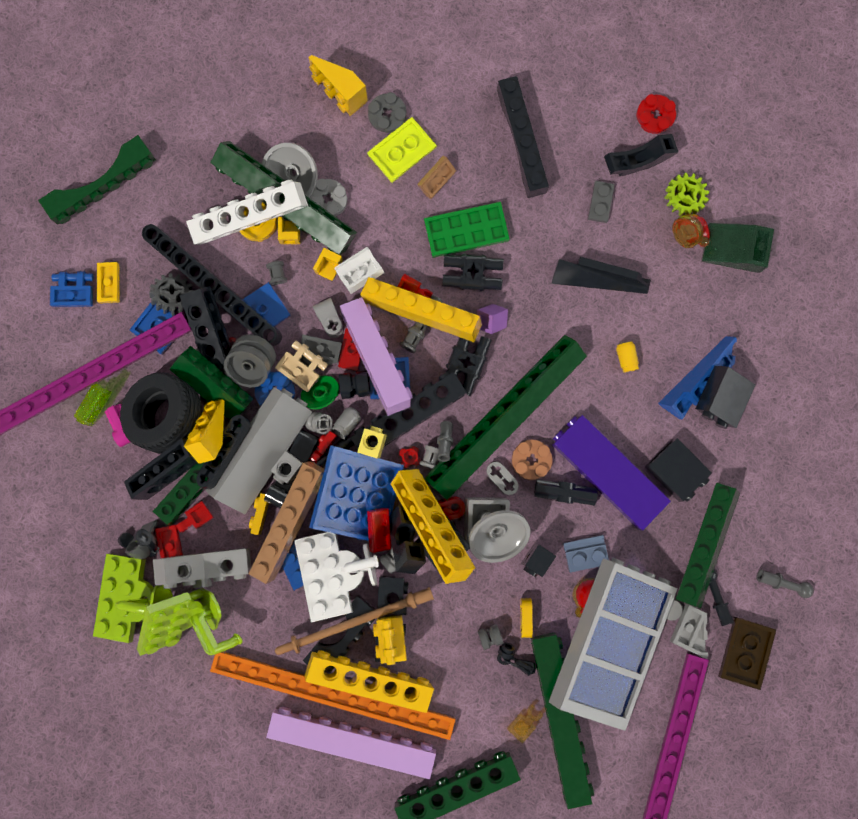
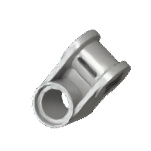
M331 298L312 306L327 335L331 338L340 337L343 333V325ZM334 324L337 330L333 331L330 325Z

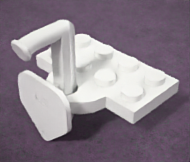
M326 532L294 540L311 622L353 613L349 591L356 589L360 585L364 572L368 571L372 586L377 585L376 568L379 566L378 558L376 555L372 556L368 544H363L365 559L361 560L353 552L347 550L340 551L337 535L334 533Z

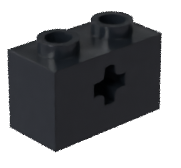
M534 543L521 562L525 566L523 570L535 578L537 575L543 577L556 558V555L541 545Z

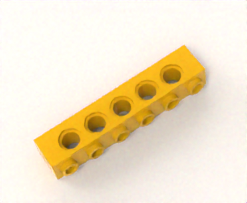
M419 469L398 471L391 482V486L445 584L466 581L475 569V566Z
M320 650L318 653H311L305 673V681L308 683L424 713L428 711L434 691L433 686L426 678H410V675L404 672H398V674L391 673L388 668L381 666L378 669L372 668L370 664L358 661V664L353 663L347 657H331L328 652ZM328 666L335 667V671L331 674L324 672ZM347 672H355V676L353 678H345V674ZM370 676L375 677V681L372 684L365 683L366 678ZM388 682H395L392 689H385V685ZM408 687H414V691L411 694H405V690Z

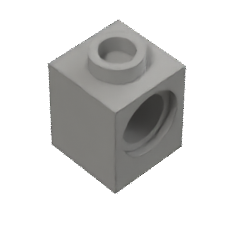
M285 451L271 469V472L275 474L273 478L282 485L284 482L290 484L297 476L303 463L291 453ZM285 464L291 465V472L288 475L282 473V467Z

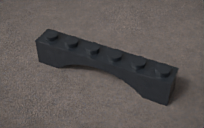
M514 76L499 80L497 94L512 133L527 198L546 194L549 184L518 77Z

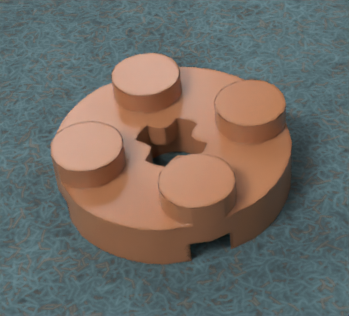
M526 440L514 449L512 466L522 478L537 480L544 477L550 470L552 454L549 447L542 442ZM531 454H534V458L538 459L533 466L530 465L529 461H526V458L530 457Z

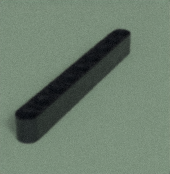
M148 224L143 228L142 237L198 287H209V284L215 281V286L211 289L215 301L250 332L268 341L267 335L273 331L274 337L268 342L272 346H276L281 342L282 334L274 325L166 232L153 224ZM157 232L156 237L152 239L153 233ZM171 244L170 250L166 252V247ZM185 256V262L180 264L181 258ZM200 268V274L195 277V271ZM229 293V300L224 302L223 297ZM244 306V312L238 315V309ZM258 318L259 325L253 328L252 323Z

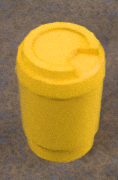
M631 341L617 345L616 352L623 373L638 370L639 362L635 344Z

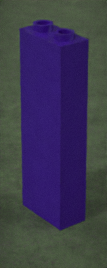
M583 415L579 418L574 416L567 423L569 428L565 432L559 431L554 436L553 440L555 442L552 446L638 530L643 531L671 501Z

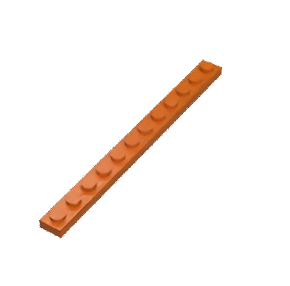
M227 652L216 654L210 672L448 740L451 738L456 720L455 717L428 710L427 713L308 683L305 681L304 674Z

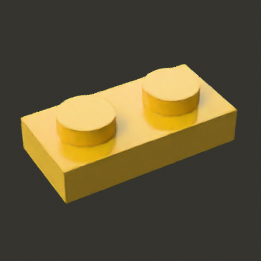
M117 262L97 263V302L100 304L120 303L119 263Z
M260 493V497L257 496L254 502L256 512L249 522L251 534L261 535L269 505V503L264 501L266 495L264 493Z

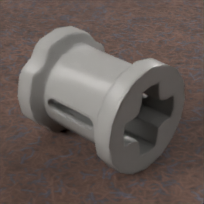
M425 445L426 452L423 461H420V465L434 469L438 460V448Z

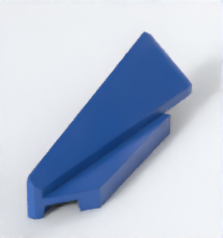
M725 336L658 404L682 420L692 404L697 406L714 365L732 368L735 364L736 356L732 355L734 343L737 342L736 337Z

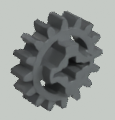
M169 273L168 278L164 275H161V280L155 278V284L150 285L149 291L151 304L156 305L157 311L163 309V314L165 315L168 311H171L172 316H174L175 311L183 312L180 295L192 292V284H187V278L181 280L179 274L176 278L173 277L172 273Z

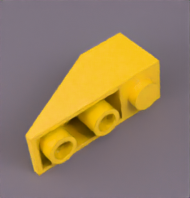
M223 399L210 401L204 406L201 416L197 419L196 425L188 435L184 445L198 463L215 460L222 447L225 404Z

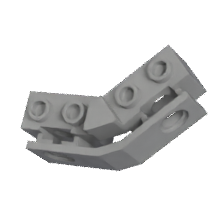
M250 548L153 559L155 585H164V589L176 588L177 583L181 582L183 586L193 585V588L212 586L211 578H213V582L225 581L226 576H234V579L246 578V574H249L252 568ZM227 560H230L233 563L232 570H229L227 568Z

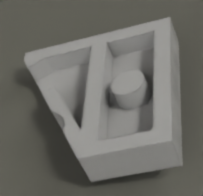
M686 604L670 642L707 659L708 652L705 651V640H708L706 630L707 613Z

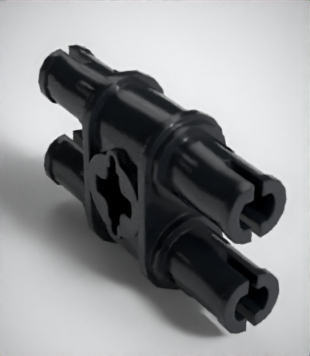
M466 253L462 254V256L444 255L443 267L461 268L463 274L461 276L443 274L442 286L460 287L463 291L464 289L479 290V292L484 291V289L502 290V278L485 277L483 271H503L504 259L486 258L483 254L482 256L466 255ZM472 265H474L475 272H478L475 273L473 279L470 273Z
M483 336L479 340L475 353H470L467 350L470 341L459 337L457 344L452 347L453 350L448 364L445 365L447 368L446 372L449 371L450 374L454 372L457 376L458 373H465L466 377L463 387L467 391L468 396L472 395L477 380L481 379L480 375L485 362L488 361L486 355L492 340ZM468 357L475 366L464 368V364L458 359L465 360Z

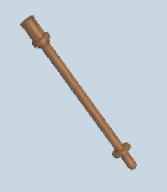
M430 587L413 594L409 592L403 600L297 639L293 635L291 636V642L276 647L275 653L281 655L295 650L298 654L300 653V647L405 607L415 609L419 604L434 600Z

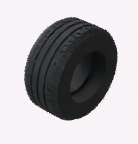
M165 372L149 374L132 385L125 395L120 411L122 430L132 444L161 454L181 438L188 439V435L192 432L197 419L202 414L201 400L193 387L182 379ZM168 399V412L164 420L154 427L156 411Z

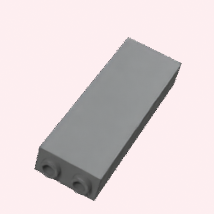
M274 387L251 421L248 434L217 485L212 489H206V492L221 503L246 514L271 476V469L284 452L288 450L311 415L312 411L306 408L308 405L300 398H297L295 401L292 399V393L284 388L280 391Z

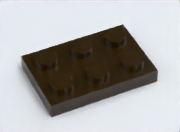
M734 617V623L731 626L718 677L761 690L776 629Z

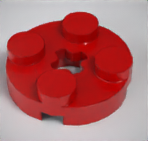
M649 94L641 101L637 108V120L646 132L652 134L662 133L673 125L676 118V105L674 101L663 95ZM658 110L661 116H658L657 119L653 118L654 114L651 111Z

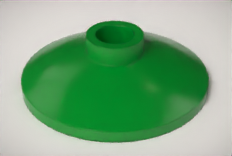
M320 376L318 382L312 386L309 392L302 390L301 400L308 404L307 408H324L330 405L338 396L339 384L333 377Z

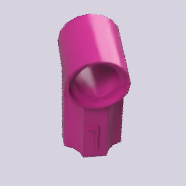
M122 404L113 405L105 411L113 429V439L119 447L131 443L126 438L121 426L120 411Z

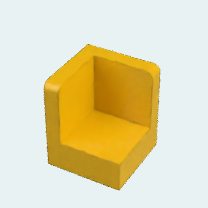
M278 217L279 243L300 244V230L292 221H284L283 217Z
M323 248L313 267L314 272L333 281L337 274L335 267L343 262L342 256Z

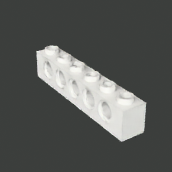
M290 179L281 182L280 187L275 188L271 186L263 189L261 194H248L245 196V200L240 202L237 199L228 202L226 207L221 208V206L211 208L209 209L210 213L205 215L204 213L195 214L192 216L193 219L186 222L194 245L204 244L307 207L308 204L301 183ZM282 193L285 196V201L283 204H281L279 201V197ZM264 200L267 203V207L265 210H263L261 206ZM245 207L249 210L247 217L244 215ZM228 213L231 216L230 223H228L226 220ZM210 220H212L213 222L212 229H210L209 227Z

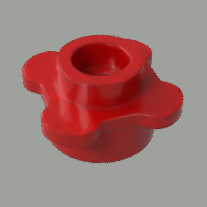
M412 446L411 449L403 448L399 451L404 468H408L410 465H420L419 449L416 446Z

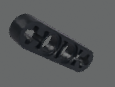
M236 415L230 420L223 432L222 447L216 458L221 456L222 462L218 466H215V460L207 461L203 464L196 477V482L200 487L212 489L217 485L250 430L251 423L247 418ZM232 438L233 443L231 447L226 448V441Z

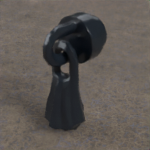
M505 642L500 645L497 661L500 664H511L527 676L536 672L534 662L514 658L515 648L512 644Z

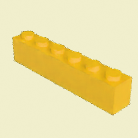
M368 277L360 294L366 304L369 303L371 306L475 342L482 326L480 316L370 277Z

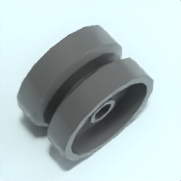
M243 335L235 341L224 361V369L233 382L244 387H258L267 379L276 361V353L273 346L260 336Z

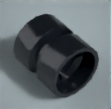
M367 370L356 371L354 375L350 372L339 373L342 399H351L355 395H358V397L370 396Z

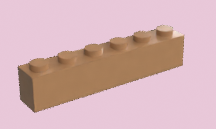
M311 461L302 464L249 575L265 584L275 580L316 498L324 468Z

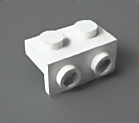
M368 247L335 267V271L350 294L362 288L368 277L376 279L384 274L382 267L373 257Z

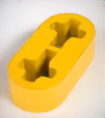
M531 598L520 599L521 638H532Z

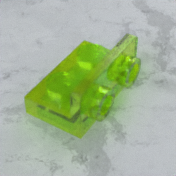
M97 383L92 385L74 414V417L77 419L76 421L92 427L112 391Z

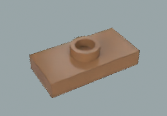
M442 156L417 185L429 199H432L457 170L447 157Z

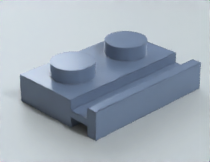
M604 535L563 543L570 573L600 567L603 558L609 560Z

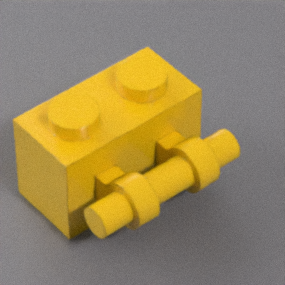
M402 615L377 618V624H373L374 637H378L379 645H375L376 658H380L381 664L387 663V665L406 661L407 654Z

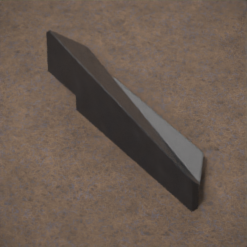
M581 256L577 264L559 259L552 279V284L648 294L651 282L650 279L642 278V274L637 271Z

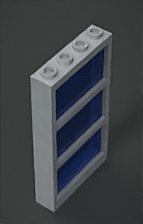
M612 557L611 561L603 558L549 703L562 711L625 731L677 588L670 586L671 581L661 577L656 580V575L647 571H643V574L639 573L640 568L630 564L625 567L623 566L625 562Z

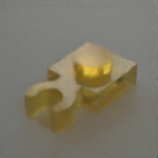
M533 704L527 708L525 716L520 712L507 727V730L522 744L536 729V726L532 723L540 720L543 716L541 711L536 716L531 714L535 708Z

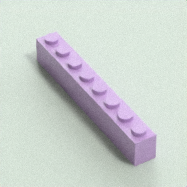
M279 707V709H275L272 713L266 738L426 779L431 777L436 749H433V746L429 743L421 742L420 745L413 744L409 738L401 737L398 740L392 738V735L389 733L380 732V735L374 734L371 729L366 727H360V730L351 728L352 725L346 722H340L339 725L331 723V719L326 717L315 719L311 718L312 715L306 712H299V714L291 713V709L287 707Z

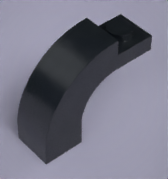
M666 134L658 135L648 143L632 150L608 153L604 158L610 175L619 174L620 177L656 166L679 151L673 135Z

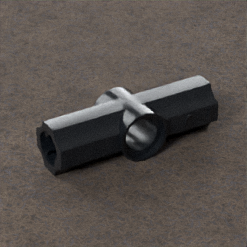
M538 479L536 480L534 497L592 506H595L598 495L597 488L577 486L575 483L551 482Z

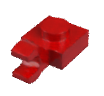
M406 274L402 276L397 286L427 298H431L433 292L420 288L422 283Z
M201 501L184 512L188 518L177 524L176 527L180 533H183L192 525L195 529H199L212 520L214 516L204 501Z

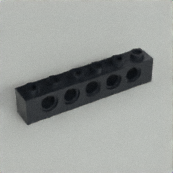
M448 371L439 377L440 381L434 385L432 382L422 388L423 392L420 394H412L413 398L410 399L409 407L413 410V417L407 420L404 418L403 413L406 410L404 409L389 416L385 415L382 417L379 415L370 421L372 424L366 427V429H370L371 426L383 429L382 433L387 434L384 443L385 447L468 393L454 372L450 374ZM440 387L448 389V394L444 398H440L437 394ZM428 397L431 404L428 408L423 409L420 402L423 398ZM390 419H394L396 422V428L392 431L387 428V422ZM364 426L354 431L355 435L351 437L357 449L364 432ZM370 438L368 439V444L371 447L377 445L378 440L372 441Z

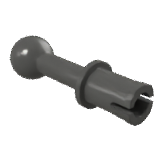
M759 570L756 576L759 582L771 585L774 589L784 587L796 591L802 598H810L814 593V588L810 583L802 582L798 584L785 580L780 573L774 574Z

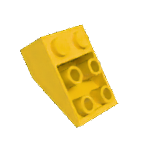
M313 55L308 57L310 62L309 69L313 74L311 75L312 79L317 85L323 83L325 86L324 92L330 99L334 97L337 99V106L342 113L347 112L351 116L368 102L366 85L353 71Z

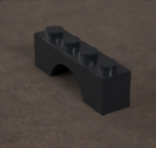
M358 594L351 602L353 613L345 614L347 620H350L376 609ZM374 620L347 629L345 636L336 643L324 644L318 642L303 659V662L308 665L311 653H318L319 650L328 652L331 657L335 658L345 656L350 650L347 646L353 640L356 643L363 635L362 628L365 625L370 626ZM328 666L324 672L330 674L335 667Z

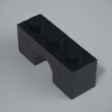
M398 505L389 516L395 568L398 573L415 574L426 563L423 543L414 542L416 530L403 506Z

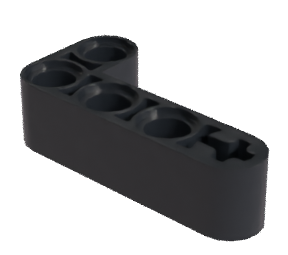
M301 429L289 453L302 463L310 461L309 458L315 452L320 437ZM285 464L282 467V473L288 475L291 472V465ZM294 480L290 484L284 482L282 485L278 481L275 484H271L264 501L281 508Z

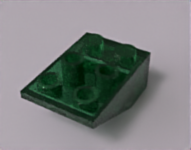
M708 224L710 239L704 243L701 262L760 273L768 268L774 234L773 228L746 224Z

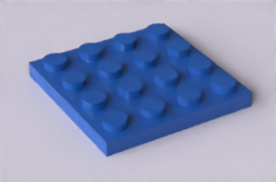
M330 446L309 528L369 541L367 511L387 508L389 509V516L391 515L396 499V493L391 486V482L398 471L403 470L404 465Z

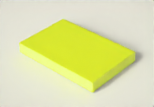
M411 117L368 151L367 155L390 182L393 183L437 148V145L414 118Z

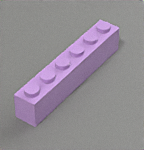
M361 297L340 305L341 316L387 416L409 408L410 399L413 398L409 387L405 388L403 384L404 377L401 370H396L394 355L387 351V341L378 332L380 327L377 320H373L371 317L372 310L369 303L365 304Z

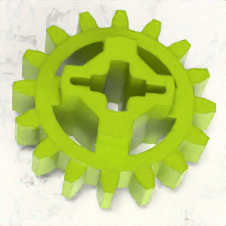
M684 173L682 177L677 175L675 180L672 179L669 182L670 186L665 189L668 192L665 199L670 200L667 206L672 205V212L678 210L679 216L684 212L686 215L691 213L697 214L699 210L705 207L704 204L709 200L705 197L709 194V191L704 190L707 183L701 184L702 178L700 177L696 180L694 173L691 177H688L687 173ZM677 187L678 194L675 196V189Z

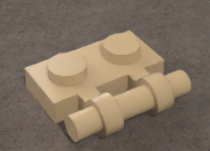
M296 340L291 346L297 351L293 356L290 352H286L275 368L303 390L309 392L320 377L314 371L318 366L324 371L328 364L323 361L320 355L316 356L308 350V346L302 345ZM302 356L312 362L309 367L300 361Z

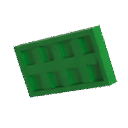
M501 202L424 218L432 258L509 242L510 240Z

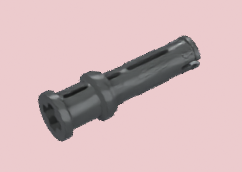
M434 295L430 298L441 303L443 302L440 298ZM416 322L414 326L409 327V333L399 345L414 354L418 343L425 337L424 331L427 325Z

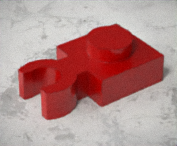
M331 431L328 434H323L318 440V443H320L318 448L309 459L317 463L328 451L329 446L337 439V436Z

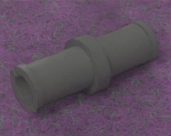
M449 421L440 423V436L437 438V444L439 445L437 459L442 462L450 460V448L453 445V424Z

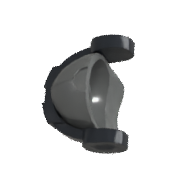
M158 520L143 525L140 530L135 532L134 536L130 533L120 534L118 543L126 549L125 553L135 559L156 556L160 548L156 546L157 540L153 531L159 522Z

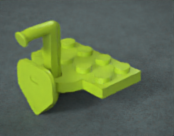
M106 554L94 625V637L132 643L136 622L143 621L146 606L173 597L170 588L164 589V585L153 587L149 582L143 580L146 559Z
M200 588L190 593L186 592L146 606L137 651L140 656L144 654L149 655L165 646H174L180 641L182 631L192 626L204 651L208 655H216L238 644H242L243 641L240 635L234 633L230 639L220 643L216 642L210 628L212 630L218 628L221 619L220 606L212 592Z

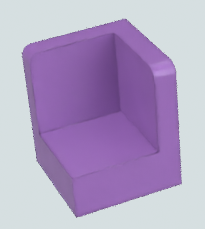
M491 304L477 310V315L480 316L482 323L480 330L493 334L507 327L508 309Z

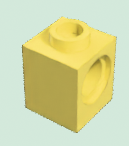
M371 426L370 429L364 428L357 452L374 458H380L387 434L382 433L383 429ZM373 435L378 439L375 447H371L368 444V439Z

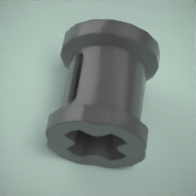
M274 261L266 264L271 277L270 284L273 286L287 282L283 271V261Z

